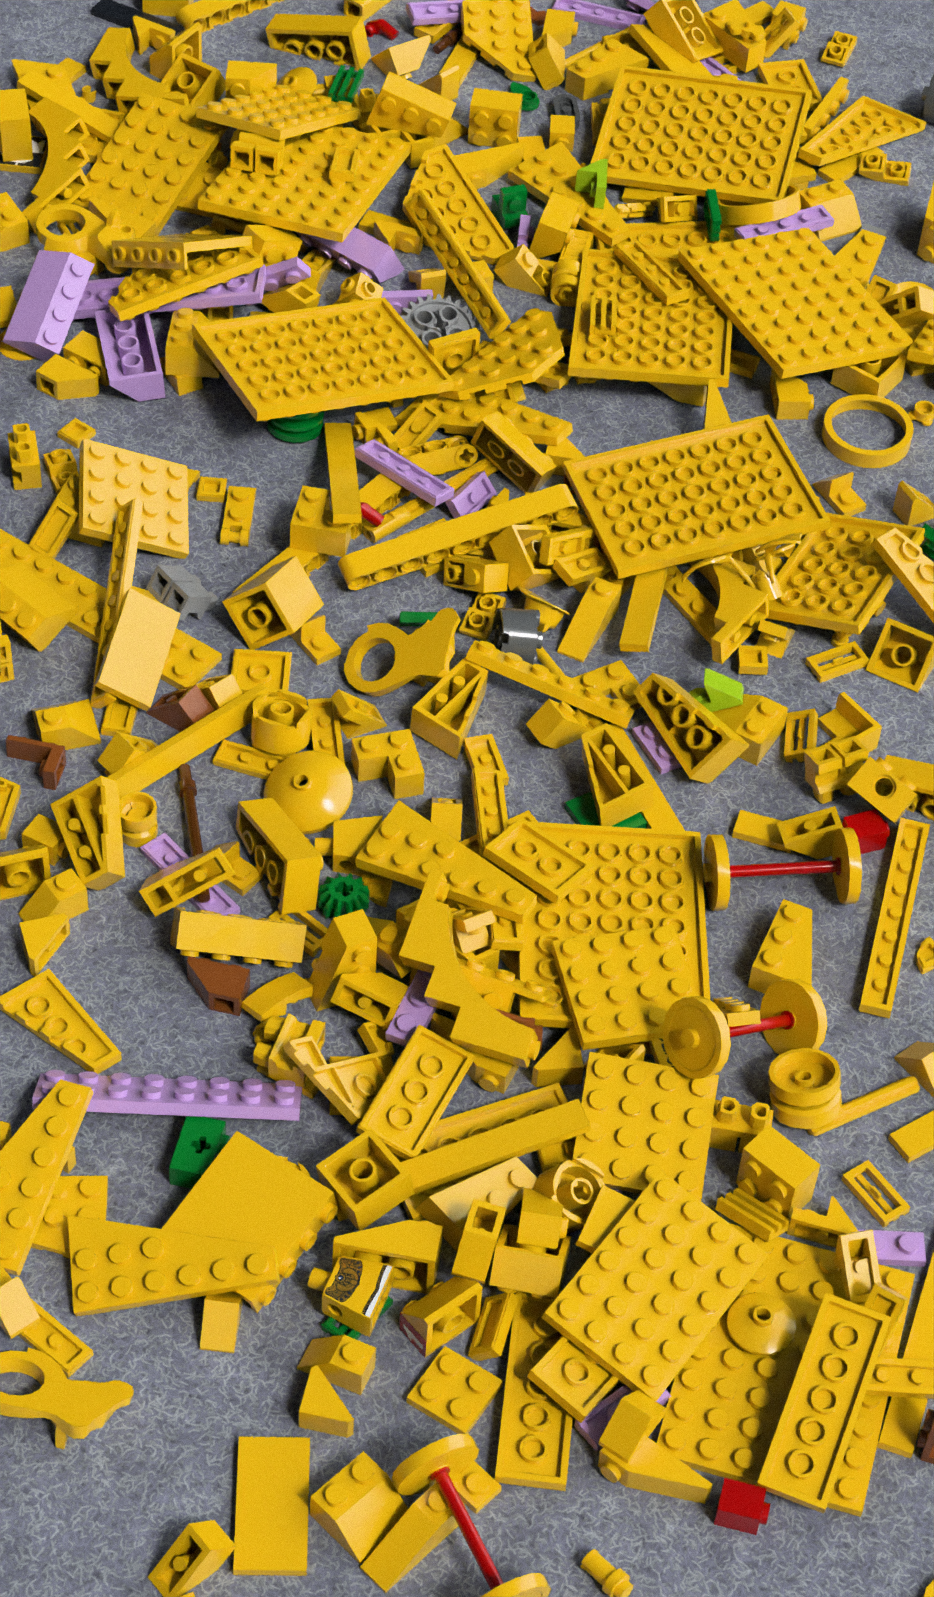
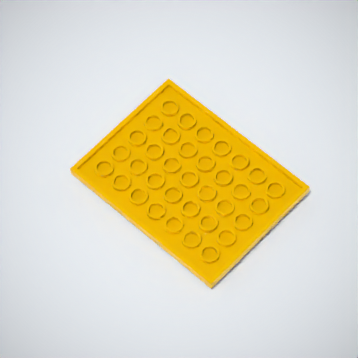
M620 65L590 164L601 159H608L607 183L702 197H705L707 189H716L717 199L752 204L775 201L786 196L812 98V90Z
M331 126L285 139L284 163L277 176L256 173L255 168L253 172L230 168L229 163L198 199V209L343 242L411 153L412 143L405 142L400 138H387L373 132L365 133L357 131L355 128H342L338 126ZM335 147L360 150L354 182L329 179V170Z
M800 228L794 231L778 232L776 234L760 235L753 238L737 239L730 242L679 250L677 258L679 262L781 379L894 357L900 354H908V350L914 342L809 228Z
M583 249L568 376L603 378L605 380H629L632 382H656L658 384H683L685 386H708V381L711 379L715 380L718 388H728L732 321L677 259L678 255L651 253L689 291L688 300L666 306L614 254V251ZM591 295H596V300H601L602 296H607V300H612V296H617L616 335L589 334ZM596 307L595 327H600L601 307ZM606 308V327H611V308Z
M385 297L192 324V335L256 421L294 417L295 415L319 413L320 411L344 409L358 405L366 406L371 403L391 402L403 398H416L422 395L453 391L454 380Z
M769 414L563 462V470L591 526L594 528V532L618 579L763 545L789 534L802 533L804 535L830 529V518Z
M530 822L595 866L593 874L557 904H554L518 880L520 884L537 895V904L525 922L521 924L524 945L522 951H518L519 980L524 982L527 980L538 981L545 985L544 989L552 992L551 999L545 1002H539L519 994V1016L535 1018V1025H543V1027L571 1028L573 1026L575 1028L551 951L552 941L674 925L698 996H704L710 1000L700 832Z
M731 1224L769 1254L733 1303L740 1297L751 1293H766L779 1298L788 1305L795 1317L796 1330L794 1338L787 1348L773 1355H755L741 1349L732 1340L727 1329V1316L729 1309L733 1305L732 1303L674 1378L670 1392L672 1396L668 1399L666 1407L668 1410L662 1421L657 1444L692 1469L757 1485L824 1294L826 1292L845 1300L846 1294L842 1268L834 1266L835 1252L782 1237H776L767 1242L746 1228ZM878 1264L881 1284L909 1298L897 1321L899 1325L880 1355V1357L897 1358L915 1274ZM865 1301V1302L855 1303V1304H858V1305H861V1306L864 1307L866 1301ZM757 1316L760 1320H768L764 1316ZM865 1395L827 1504L828 1508L861 1517L888 1396Z

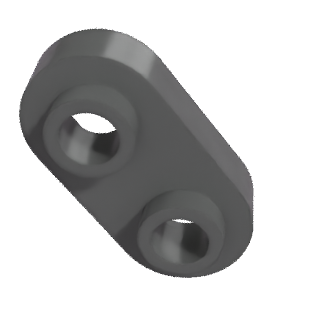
M568 94L555 96L552 107L553 114L575 116V130H577L580 126V112L576 98Z

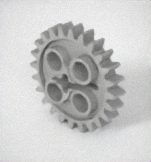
M427 294L425 301L421 297H417L416 304L410 301L408 308L404 307L400 315L427 349L429 340L476 327L479 330L480 326L478 321H474V314H468L469 306L461 308V300L452 303L451 296H448L446 300H442L440 294H437L436 299H432L430 294Z

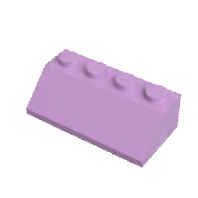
M356 227L352 229L343 242L297 232L299 238L303 241L302 244L306 247L311 248V246H314L326 258L334 257L346 269L354 268L358 270V273L362 272L370 279L373 278L380 283L397 276L404 270L391 246Z
M39 250L2 342L44 362H47L55 354L59 355L94 264L71 252Z
M110 309L94 311L110 386L139 402L165 398L163 372L149 312L146 311L136 315L131 320L120 322Z

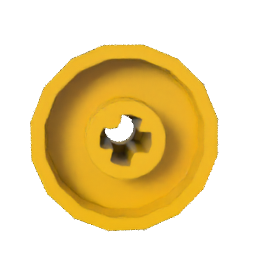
M800 1048L784 1052L771 1062L768 1071L771 1089L769 1094L770 1108L774 1110L773 1116L780 1123L792 1128L812 1129L831 1123L839 1115L842 1107L840 1090L841 1070L838 1061L834 1057L819 1049Z

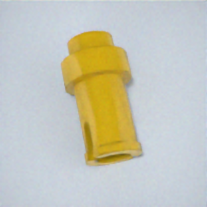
M596 1549L591 1550L583 1558L580 1567L586 1570L603 1586L602 1591L609 1597L629 1596L634 1585L629 1582L630 1576L623 1569H616Z

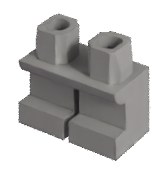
M157 565L146 587L160 603L181 613L179 620H185L188 613H193L201 620L204 612L213 610L218 600V597L213 592H208L201 585V580L196 575H191L183 566Z

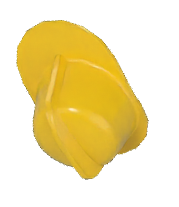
M523 587L518 588L526 595L524 609L540 611V622L537 631L544 633L548 629H555L564 615H570L567 611L554 606L539 595Z

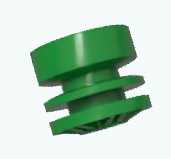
M324 411L295 415L294 417L270 419L267 421L268 430L276 438L292 443L308 442L317 438L322 433Z

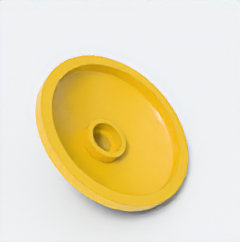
M315 750L299 752L281 761L269 775L264 788V798L272 797L303 834L318 833L333 826L334 822L340 820L346 813L353 796L352 778L342 761L329 753ZM308 780L305 785H299L302 781Z

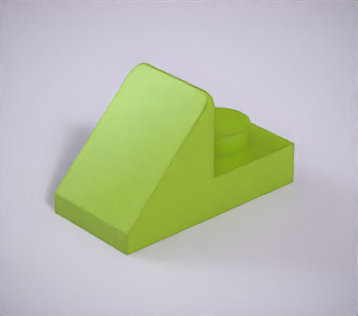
M601 159L577 171L575 191L590 193V197L594 198V208L604 209L608 159Z
M705 668L704 673L705 688H695L688 692L710 712L743 704L744 687L742 683L708 668Z

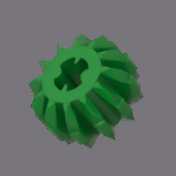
M339 872L336 874L335 879L326 877L324 884L320 885L318 889L319 911H323L325 919L333 916L335 918L361 909L367 912L370 901L368 886L364 885L362 877L353 879L351 872L346 877H342Z

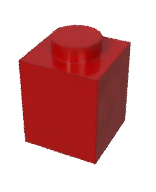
M877 809L843 818V828L850 827L854 829L861 854L885 848L887 837L890 835V829L887 821L882 820Z
M724 1478L714 1525L756 1535L759 1523L766 1525L771 1503L764 1502L767 1488Z

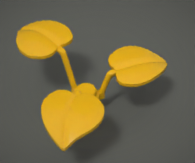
M802 533L789 534L772 540L755 550L756 553L765 550V553L752 560V564L765 559L767 572L755 576L757 582H753L730 555H721L700 561L689 568L681 577L682 583L692 572L702 566L730 563L750 587L768 593L769 601L782 597L783 593L774 573L772 558H789L795 549V543L801 544V537L803 535Z

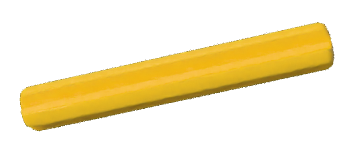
M907 1076L844 1103L839 1115L831 1123L819 1128L807 1129V1132L810 1135L818 1136L918 1093L920 1090L918 1080L915 1076Z

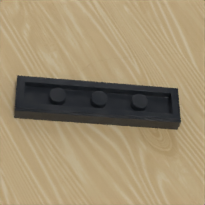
M100 0L91 9L93 16L125 28H130L131 30H133L132 17L134 15L175 30V36L184 30V27L113 0Z

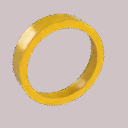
M790 184L784 198L771 202L752 204L718 199L722 224L751 225L775 221L791 216L801 209L799 188Z
M856 394L835 401L827 409L822 428V439L827 449L835 457L848 464L862 468H882L893 465L906 456L910 449L914 427L908 413L895 402L876 395ZM849 410H872L894 419L905 431V436L893 447L883 450H865L843 441L833 429L832 418Z

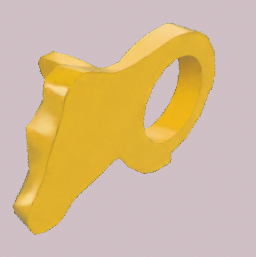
M57 204L41 211L36 221V235L39 242L44 245L43 250L71 252L73 254L90 252L106 265L107 270L112 273L121 274L128 270V267H113L112 240L136 238L134 228L130 224L121 223L120 211L112 209L105 223L95 214L79 205ZM59 220H73L84 226L81 231L72 235H57L46 229L51 223Z
M453 608L441 609L430 622L409 635L389 623L367 625L368 631L358 637L348 651L346 662L344 663V673L348 682L361 693L373 697L388 694L418 677H424L430 682L437 684L443 677L449 674V663L455 654L454 635L461 621L459 615ZM377 644H392L395 650V661L389 673L379 680H364L361 674V663L365 654Z
M28 1347L27 1352L11 1350L0 1352V1374L8 1372L23 1373L33 1377L41 1385L39 1390L21 1396L9 1395L0 1391V1415L17 1418L50 1419L56 1427V1448L64 1449L68 1436L73 1439H84L91 1431L102 1428L115 1410L130 1404L134 1394L133 1386L120 1380L92 1382L67 1379L62 1368L52 1357Z

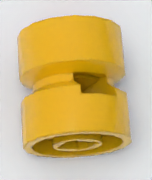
M564 259L558 261L552 267L550 298L555 305L576 306L581 264L579 262Z
M139 791L124 795L120 799L122 840L126 845L138 848L155 839L158 835L156 801L149 794Z

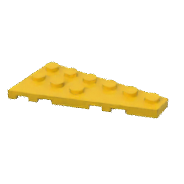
M863 95L802 146L799 150L798 158L805 160L810 165L822 166L924 131L926 121Z
M482 390L469 393L470 398L460 401L439 397V394L422 395L395 417L398 426H402L425 400L446 417V420L439 426V428H444L445 433L474 436L481 420L496 411L502 416L508 417L519 432L527 435L536 444L558 446L573 432L571 422L490 393L486 394Z

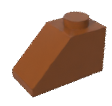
M193 685L163 694L146 713L181 732L216 710L198 686Z

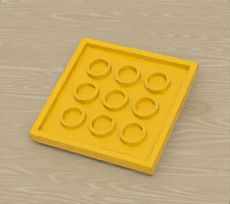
M83 439L80 443L79 534L113 542L118 508L137 498L143 502L137 548L178 559H186L189 554L187 466Z
M674 925L552 941L551 951L582 1050L663 1038L665 1015L671 1005L681 998L698 996Z
M589 1052L581 1105L590 1123L591 1131L575 1136L572 1160L583 1158L596 1164L605 1175L602 1179L606 1187L641 1194L661 1170L701 1201L719 1075L703 1079H692L678 1072L675 1067Z

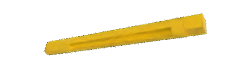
M484 458L444 482L453 487L455 493L477 472L485 471L488 477L499 469L487 458ZM418 496L385 514L382 523L378 527L373 526L371 523L364 526L363 534L365 538L376 543L435 506Z

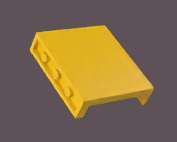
M172 234L112 240L113 267L187 270V252L225 248L227 251H239L240 247H251L253 249L252 236Z
M236 1131L161 1229L274 1246L277 1250L279 1280L281 1282L283 1278L287 1279L292 1275L297 1266L298 1258L304 1250L308 1251L316 1242L318 1231L324 1223L328 1224L332 1221L337 1213V1206L339 1204L332 1190L239 1131ZM279 1284L232 1292L250 1303L253 1311L258 1313L263 1305H269L274 1299L277 1292L276 1288Z

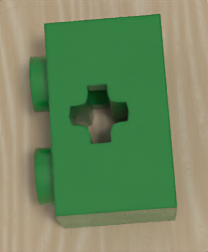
M186 1116L169 1166L171 1185L190 1189L194 1187L231 1139L230 1135H226V1121L208 1117Z

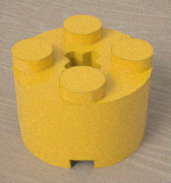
M277 691V696L268 697V693L257 697L252 705V747L268 753L279 754L280 757L285 759L303 750L310 742L312 708L307 705V700L303 696L290 691Z
M576 1158L562 1162L541 1173L535 1181L533 1190L563 1205V1217L569 1218L567 1234L583 1228L602 1185L605 1186L602 1179L605 1175L593 1162L583 1158Z

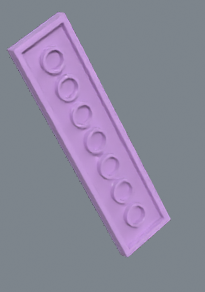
M263 265V267L255 269L250 274L239 275L227 283L216 284L208 287L203 292L190 294L180 301L167 303L160 306L157 310L148 312L152 314L164 311L173 312L180 308L202 310L210 307L226 308L233 305L245 304L251 306L256 303H262L267 277L266 266ZM125 277L88 280L72 321L84 318L95 319L94 311L110 309L108 301L111 296H117L119 293L118 287Z
M50 1070L40 1074L32 1099V1109H36L58 1081L62 1079L92 1088L93 1096L86 1112L299 1121L302 1087L295 1086V1082L290 1080L263 1083L259 1079L251 1078L245 1079L243 1082H236L224 1077L197 1080L193 1076H180L177 1079H167L158 1074H150L145 1077H131L127 1073L98 1076L96 1072L91 1071L75 1075L65 1074L61 1070Z

